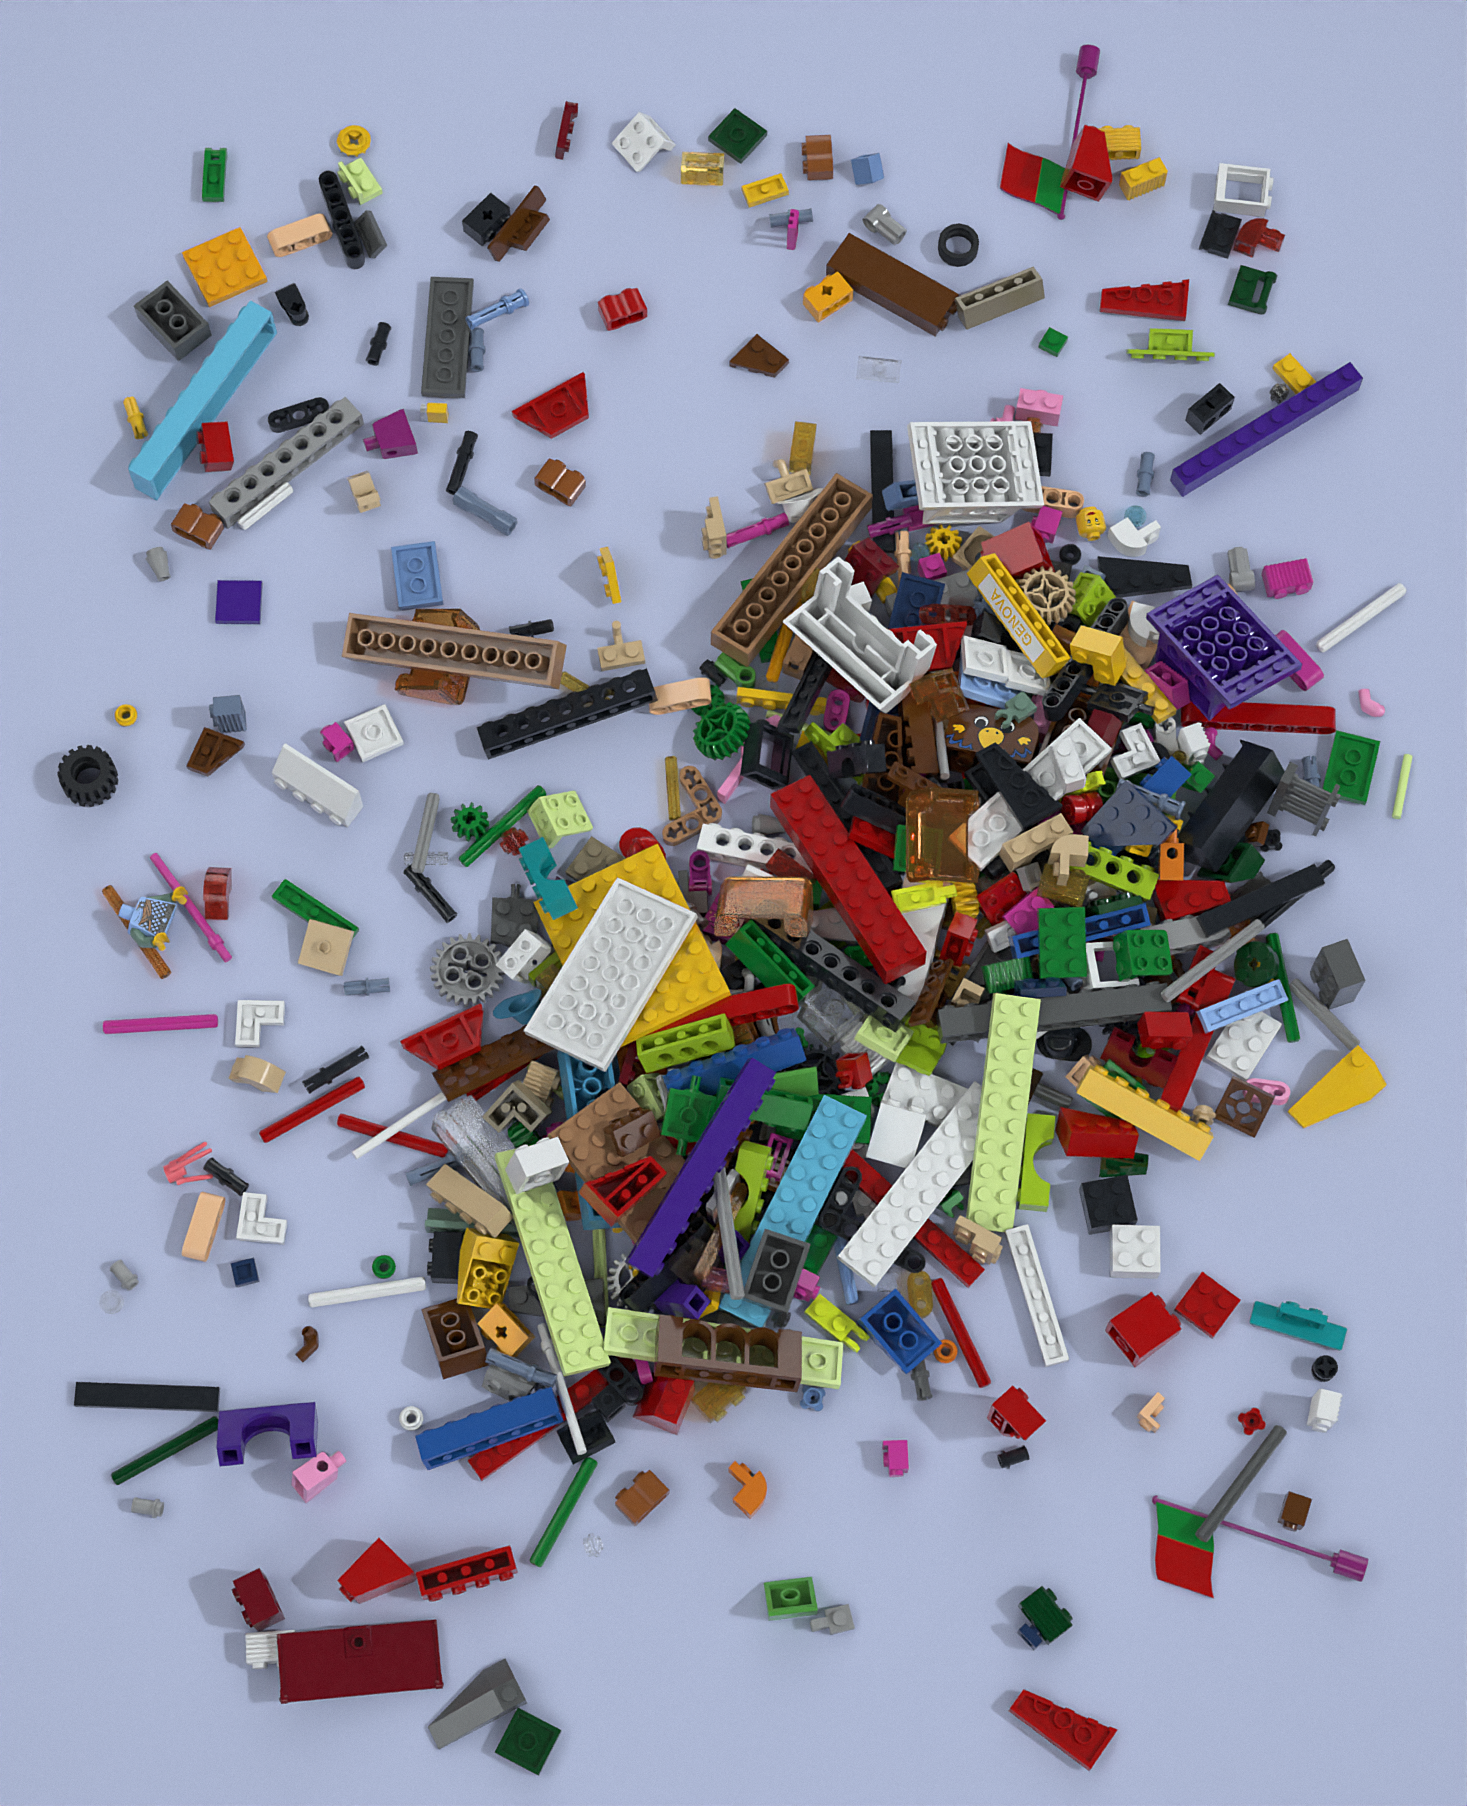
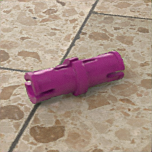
M910 513L891 519L887 517L884 521L867 525V529L872 539L890 533V535L894 534V531L906 527H912L913 523Z

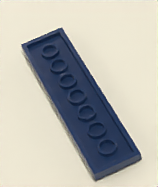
M902 572L888 629L936 624L945 583ZM921 679L912 690H919ZM870 700L859 742L871 740L876 717L879 712L884 713ZM897 705L886 714L898 716Z

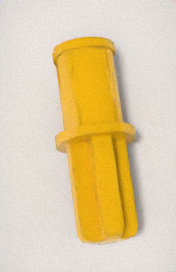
M126 397L123 404L128 415L127 422L131 424L135 439H143L144 436H148L143 421L144 415L140 413L135 397Z

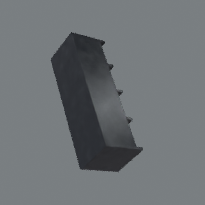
M1242 739L1240 740L1242 744L1241 749L1229 765L1222 764L1225 771L1212 789L1205 788L1207 796L1194 813H1187L1190 819L1179 833V843H1184V861L1214 872L1219 870L1277 789L1285 772L1272 749Z

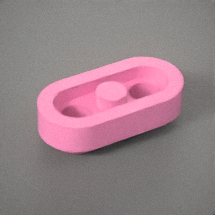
M1251 1078L1246 1081L1274 1095L1275 1099L1272 1105H1283L1289 1099L1290 1088L1284 1082ZM1246 1090L1242 1091L1244 1097L1247 1093ZM1254 1094L1251 1102L1261 1103L1258 1097Z

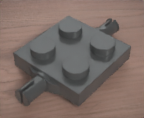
M511 884V897L492 898L490 944H503L510 948L525 929L537 934L538 912L533 903L537 899H524L520 897V884H517L516 892L515 884Z

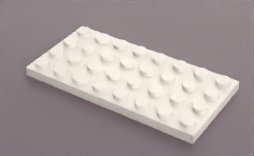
M617 877L524 1029L525 1034L605 1072L697 920V914Z

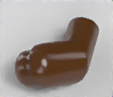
M312 1326L303 1328L304 1346L295 1354L302 1362L306 1361L319 1347L318 1332Z

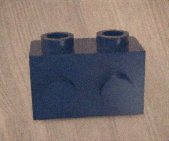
M1056 977L1015 980L1014 996L1027 998L1066 996L1067 987L1061 978Z

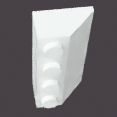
M286 743L283 745L272 771L274 783L283 790L287 788L292 791L293 796L299 801L304 802L305 800L309 802L316 812L320 814L324 812L329 815V819L336 825L340 826L343 824L348 828L363 808L359 790Z

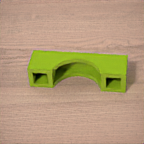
M1027 1113L1022 1151L1023 1158L1019 1175L1021 1183L1016 1202H1019V1210L1047 1212L1050 1183L1044 1181L1036 1173L1033 1157L1041 1148L1052 1145L1055 1116Z
M744 1141L739 1149L735 1170L746 1180L749 1188V1197L744 1202L731 1204L735 1230L749 1242L760 1224V1221L756 1220L757 1214H761L764 1206V1200L761 1199L762 1192L767 1190L769 1178L765 1177L767 1170L770 1171L772 1168L774 1157L770 1156L771 1147Z

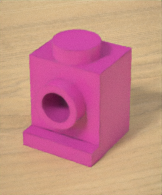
M336 722L325 726L320 731L324 739L322 744L328 752H332L336 762H339L354 750L353 741Z
M803 1269L794 1297L807 1302L811 1298L815 1300L821 1288L817 1285L820 1276Z
M907 1440L883 1441L882 1450H887V1452H883V1465L888 1467L889 1477L904 1476V1473H908L909 1470Z

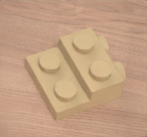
M718 496L709 498V506L706 507L705 527L701 528L703 550H708L709 558L712 559L727 555L726 531Z
M961 1215L958 1217L953 1231L956 1240L965 1245L971 1244L969 1254L972 1255L976 1262L989 1265L990 1263L995 1264L1003 1248L1000 1245L1002 1237Z

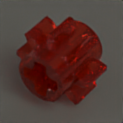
M512 827L501 835L503 841L499 844L504 852H507V854L512 853L515 856L520 854L519 848L525 846V842L529 838L524 830H517L515 827Z

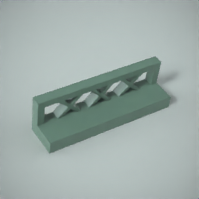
M428 1208L427 1220H425L427 1233H434V1231L462 1232L465 1235L466 1227L476 1228L474 1223L469 1225L462 1220L458 1212L453 1214L448 1209ZM513 1218L500 1233L508 1234L513 1238H520Z

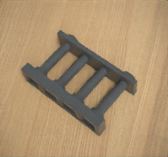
M1289 762L1267 813L1274 817L1278 810L1282 812L1285 810L1316 825L1312 835L1317 836L1319 830H1325L1330 820L1326 818L1331 806H1336L1341 796L1337 793L1340 785L1336 784L1332 793L1299 778V775L1295 773L1298 765Z

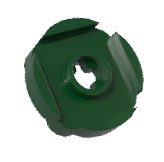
M1252 941L1240 947L1236 951L1234 959L1236 980L1253 988L1267 984L1278 973L1279 959L1276 952H1273L1268 944L1259 941ZM1255 959L1257 962H1260V967H1256V971L1252 967Z

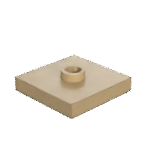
M309 919L298 964L343 976L354 931Z

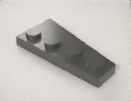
M602 1278L586 1279L584 1281L598 1325L605 1326L604 1280ZM527 1285L509 1287V1306L513 1313L544 1316L542 1308L529 1295ZM531 1285L532 1290L536 1291L535 1285Z

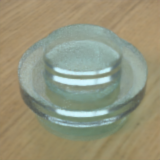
M1134 505L1125 511L1124 519L1128 517L1135 527H1139L1145 523L1147 515L1141 506Z
M917 542L914 544L911 551L915 561L930 556L929 548L925 543Z

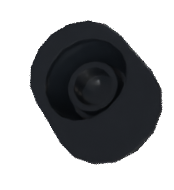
M1080 1027L1051 1030L1036 1039L1040 1053L1051 1059L1071 1062L1079 1061L1083 1056L1089 1055L1092 1049V1039Z

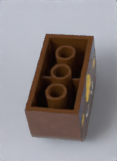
M975 704L959 707L950 716L944 735L949 771L965 773V771L979 764L975 756L976 752L995 742L1016 761L1019 767L1024 769L1039 754V730L1036 722L1031 717H1027L1020 723L1013 719L1011 725L1003 729L1002 723L1007 719L1000 717L998 720H995L996 712L1001 709Z

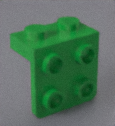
M1125 930L1113 937V950L1116 955V972L1119 976V982H1128L1138 976H1168L1172 974L1168 934L1165 930Z

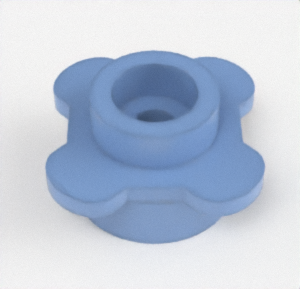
M808 1385L803 1387L802 1392L804 1395L800 1401V1406L803 1409L813 1408L815 1411H821L823 1409L822 1400L826 1395L825 1390ZM812 1396L815 1397L814 1401L810 1399Z

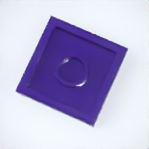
M217 580L216 624H260L262 581Z

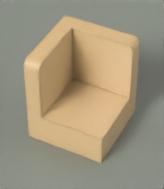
M964 978L951 1001V1005L958 1008L964 1007L968 1003L979 1004L985 988Z

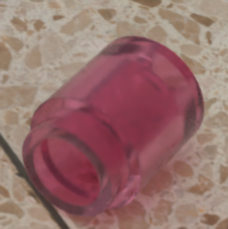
M716 1267L704 1268L701 1287L707 1288V1291L730 1294L726 1269Z

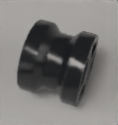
M1328 1355L1317 1358L1311 1368L1312 1376L1319 1382L1330 1381L1338 1371L1336 1360Z

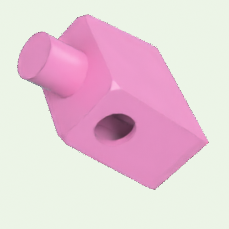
M339 1450L329 1457L323 1451L317 1457L312 1458L292 1472L291 1485L304 1502L307 1503L337 1479V1468L346 1463V1459Z

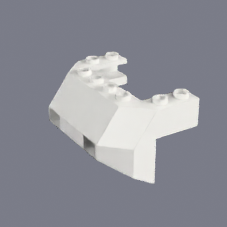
M838 556L819 571L814 596L782 622L879 710L887 713L908 695L928 671L937 644L930 635H926L921 629L917 632L914 645L909 640L904 644L901 643L891 630L881 625L874 615H870L857 600H853L849 596L855 571L848 562L843 561Z

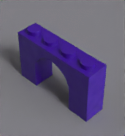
M715 1228L719 1233L717 1240L654 1302L664 1315L698 1320L711 1302L694 1284L699 1276L709 1267L717 1263H725L719 1228ZM735 1230L740 1261L751 1245Z
M308 1402L219 1411L216 1444L219 1466L244 1464L245 1446L248 1441L258 1434L269 1431L283 1432L290 1436L292 1459L317 1457L318 1416L316 1403Z

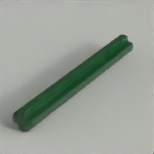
M213 1416L112 1472L111 1477L116 1485L122 1484L217 1431L218 1417Z

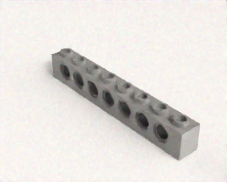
M346 397L335 401L325 413L318 414L308 426L301 427L296 435L291 439L283 441L278 449L266 454L261 462L249 467L244 475L232 480L223 491L215 493L209 501L212 512L219 516L223 524L229 529L238 522L237 520L281 484L290 482L364 425L362 414ZM335 420H340V421H341V422H339L338 424H333V423H332V422L335 421ZM318 433H323V434H324V435L321 436V437H316V436H315V435L318 434ZM301 446H306V447H307V448L304 449V450H299V449H298V448L301 447ZM284 459L290 460L287 463H281V461ZM267 472L273 473L270 476H264V474ZM250 485L256 486L253 489H247V487ZM234 498L239 499L237 502H230V500Z

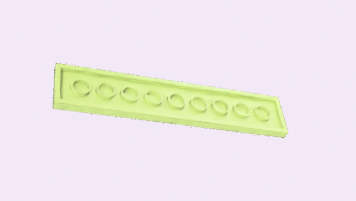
M993 993L966 1218L987 1230L1005 1232V1230L1012 1229L1014 1225L1041 999Z
M516 1149L496 1153L494 1156L563 1377L609 1366L611 1362L608 1353H605L603 1350L604 1340L553 1182L516 1195L505 1171Z
M608 1307L604 1334V1352L611 1356L654 1362L656 1326L659 1315ZM707 1322L713 1327V1329L721 1325L717 1323ZM742 1327L747 1333H748L750 1330H752V1329H750V1328H744V1327ZM802 1336V1379L800 1384L839 1389L841 1385L843 1342ZM686 1338L683 1340L682 1356L707 1359V1346L698 1338ZM719 1342L716 1344V1360L741 1363L740 1350L731 1342ZM754 1345L749 1349V1364L774 1367L773 1354L764 1346Z

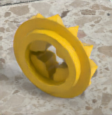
M347 126L338 134L337 145L340 151L346 153L348 157L350 155L358 157L359 154H365L366 150L370 148V134L361 126ZM349 137L353 140L358 139V145L351 144Z

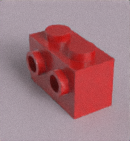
M228 421L201 423L200 430L196 432L197 444H201L202 449L199 453L200 464H204L205 472L231 471L234 457Z
M956 911L947 931L939 960L952 958L954 961L953 965L961 967L965 956L970 957L974 944L970 942L974 943L979 930L975 929L978 919Z
M1144 1011L1137 1023L1142 1047L1180 1050L1186 1048L1193 1038L1188 1012Z

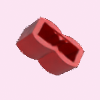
M627 288L618 295H606L598 301V311L607 331L621 328L626 324L635 323L647 317V307L638 288Z

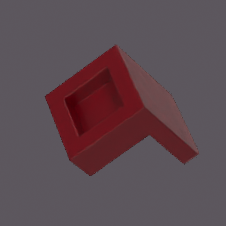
M1094 709L1087 726L1106 744L1112 746L1122 721L1113 714Z

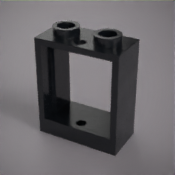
M760 719L748 724L750 729L746 731L748 737L744 740L740 775L772 790L788 786L794 735L779 732L778 728L771 725L767 720ZM763 738L774 743L771 769L759 764Z

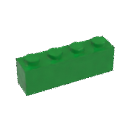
M752 920L740 928L725 944L766 988L792 984L796 987L799 1003L815 987Z
M720 1077L714 1111L719 1107L734 1080ZM771 1088L769 1092L765 1090L762 1095L763 1103L758 1111H753L748 1118L751 1122L754 1120L762 1121L771 1127L780 1125L794 1132L806 1131L813 1108V1100L810 1096Z

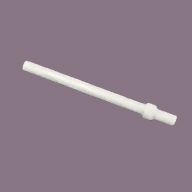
M440 1092L352 1151L355 1159H359L447 1100L444 1094Z
M542 1323L537 1326L542 1340L540 1345L543 1354L547 1356L551 1372L558 1375L555 1385L577 1454L582 1455L587 1450L547 1324Z

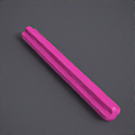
M216 1014L103 1021V1032L105 1034L218 1027V1016Z

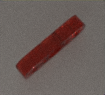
M927 604L920 608L919 617L925 625L967 621V626H971L973 621L976 620V612L971 606ZM947 609L951 613V619L949 621H947L945 618V611ZM929 612H930V613H937V616H936V617L929 616ZM959 614H964L967 618H959Z

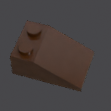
M456 1298L421 1309L443 1380L489 1366V1363L485 1362L487 1357L485 1346L470 1305L458 1304Z

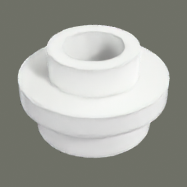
M414 1406L406 1407L400 1413V1424L406 1430H417L423 1423L421 1410ZM414 1415L416 1417L415 1422L409 1423L407 1421L408 1416Z

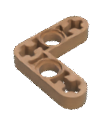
M685 766L681 769L680 782L696 810L664 827L662 838L669 846L679 845L701 833L703 824H718L722 819V809L699 770L694 766ZM686 773L694 775V783L696 784L694 787L690 779L685 780ZM699 790H703L707 793V797L704 800H697L694 794ZM708 803L712 812L717 811L715 818L711 815L707 817L708 809L706 805ZM690 819H695L699 825L696 829H689L686 826V822ZM669 831L673 833L678 832L675 839L668 837Z

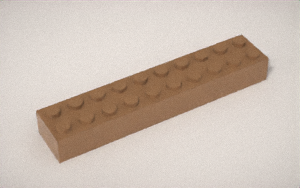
M836 473L711 631V645L748 667L782 624V621L786 619L818 578L819 571L829 564L871 510L873 494Z
M349 613L341 657L356 662L559 690L567 645L556 640Z

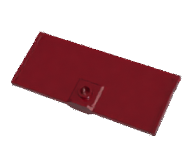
M436 1619L277 1634L280 1679L279 1701L281 1704L443 1689L444 1686L441 1674Z

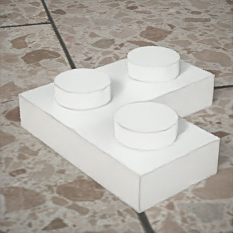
M1141 723L1124 729L1119 733L1128 752L1110 760L1119 780H1124L1154 768L1160 762Z
M238 1000L236 1047H260L261 1025L284 1026L285 1002Z
M243 1192L237 1240L284 1245L287 1220L265 1218L266 1194Z

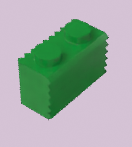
M1029 956L981 966L986 992L989 994L998 993L1006 995L1008 989L1015 987V980L1034 979Z

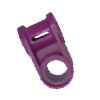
M695 851L689 859V892L707 891L708 895H712L709 856L704 851ZM703 860L706 864L699 868L694 865V862Z

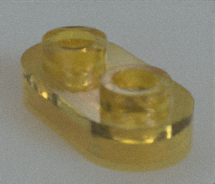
M925 1271L911 1273L907 1279L908 1303L921 1319L926 1318L933 1309L931 1279ZM921 1278L924 1283L917 1285L915 1279ZM922 1301L926 1304V1307L921 1309L917 1306V1303Z

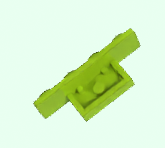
M1149 328L1148 350L1126 349V354H1131V358L1144 359V354L1153 355V359H1166V355L1174 356V360H1187L1188 356H1196V361H1209V357H1215V352H1193V330Z
M814 722L804 732L808 740L824 751L826 756L828 751L836 750L835 746L861 743L859 742L860 737L844 723L830 736ZM863 774L852 777L858 785H861Z

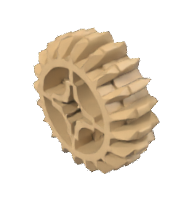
M1042 566L1039 572H1037L1033 568L1031 574L1025 573L1023 579H1020L1018 582V586L1048 626L1051 624V620L1058 623L1060 618L1065 619L1067 613L1072 611V606L1075 604L1074 596L1076 591L1072 589L1073 583L1072 581L1067 582V575L1061 577L1060 570L1054 573L1052 567L1045 571ZM1040 584L1039 588L1028 592L1033 586ZM1058 600H1063L1056 607L1050 608L1051 604L1058 603Z

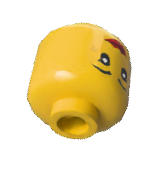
M1094 506L1081 509L1075 518L1079 536L1087 538L1088 541L1100 539V535L1106 531L1103 512Z

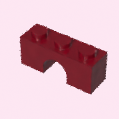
M1114 1027L1100 1059L1104 1060L1105 1063L1108 1059H1111L1131 1076L1139 1077L1146 1080L1151 1086L1164 1089L1175 1067L1178 1056L1160 1048L1156 1049L1154 1054L1148 1058L1139 1057L1132 1049L1136 1036Z

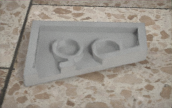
M836 908L798 914L797 919L799 923L827 942L835 940L844 941L846 944L858 943Z

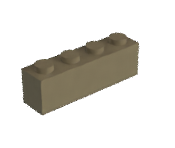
M1033 266L956 297L958 318L966 330L1042 300L1045 298L1043 279Z

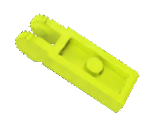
M821 1294L816 1297L804 1312L837 1341L843 1342L856 1353L860 1350V1347L855 1341L847 1337L851 1331L864 1341L870 1338L852 1319Z

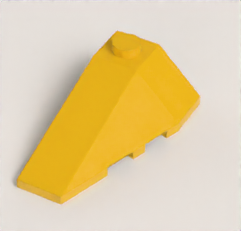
M1357 1045L1287 1112L1304 1129L1328 1119L1330 1116L1370 1101L1387 1084L1375 1062Z

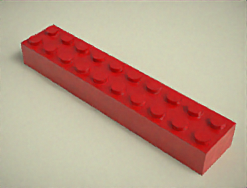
M811 775L771 793V810L883 982L887 984L925 965L927 951L855 842L848 838V831Z

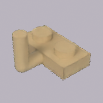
M783 459L773 461V466L778 468L781 478L764 483L771 504L813 490L807 469L789 474Z
M614 621L612 623V633L615 645L597 648L601 671L645 664L641 640L623 643L621 623Z

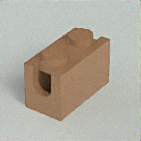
M797 634L783 661L782 673L801 680L815 651ZM791 664L799 666L798 670L790 667Z

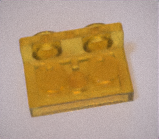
M682 152L681 184L722 186L725 153Z

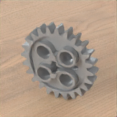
M468 933L467 939H463L462 935L459 934V941H455L450 937V945L443 942L444 950L436 949V954L439 958L432 957V962L435 965L430 966V970L435 974L431 975V980L437 981L434 984V988L440 989L439 995L441 997L447 994V1002L454 998L455 1006H458L460 1001L464 1002L466 1008L470 1001L476 1006L479 999L485 1004L486 995L493 998L492 990H500L496 983L504 982L503 978L499 975H504L505 973L496 966V963L499 961L498 959L502 956L501 952H495L497 949L495 944L489 946L488 938L481 942L480 935H477L475 940L472 939L471 933ZM459 953L466 954L463 960L455 959V956ZM485 959L488 961L486 966L479 967L476 965L479 960ZM468 967H471L472 971L469 970L467 973H464V970H467ZM451 974L459 975L456 981H449L447 979ZM474 980L481 982L480 986L476 988L470 987L469 984Z

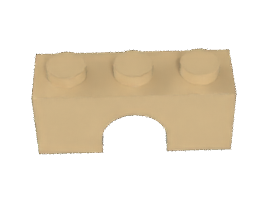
M1060 813L1003 843L999 856L1011 873L1017 871L1016 869L1030 864L1032 859L1043 850L1048 849L1051 852L1056 840L1062 836L1073 834V831Z

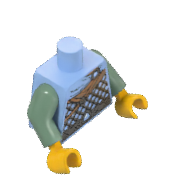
M180 886L175 888L172 893L140 897L136 908L122 904L118 916L130 921L127 933L131 935L139 947L155 948L159 951H164L166 948L164 943L170 942L166 934L175 915L177 907L175 903L178 901L179 904H185L187 899L183 895H187L188 892L184 887Z

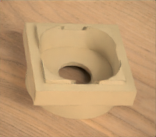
M978 526L953 556L952 561L959 565L963 571L970 570L976 563V555L983 550L981 542L995 536L981 526Z

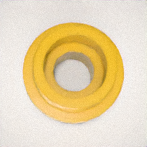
M121 705L115 711V720L121 726H130L137 720V711L131 705ZM124 714H130V717L127 718V719H124V718H123V715H124Z

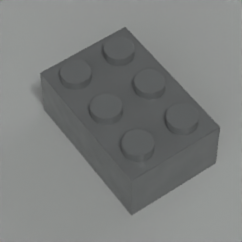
M168 280L134 305L137 318L177 361L181 360L212 336L208 322Z
M1348 939L1322 947L1310 971L1313 983H1317L1319 987V998L1323 1004H1326L1329 1010L1354 1002L1366 981Z
M764 1229L744 1288L745 1295L742 1300L787 1315L810 1249V1244Z

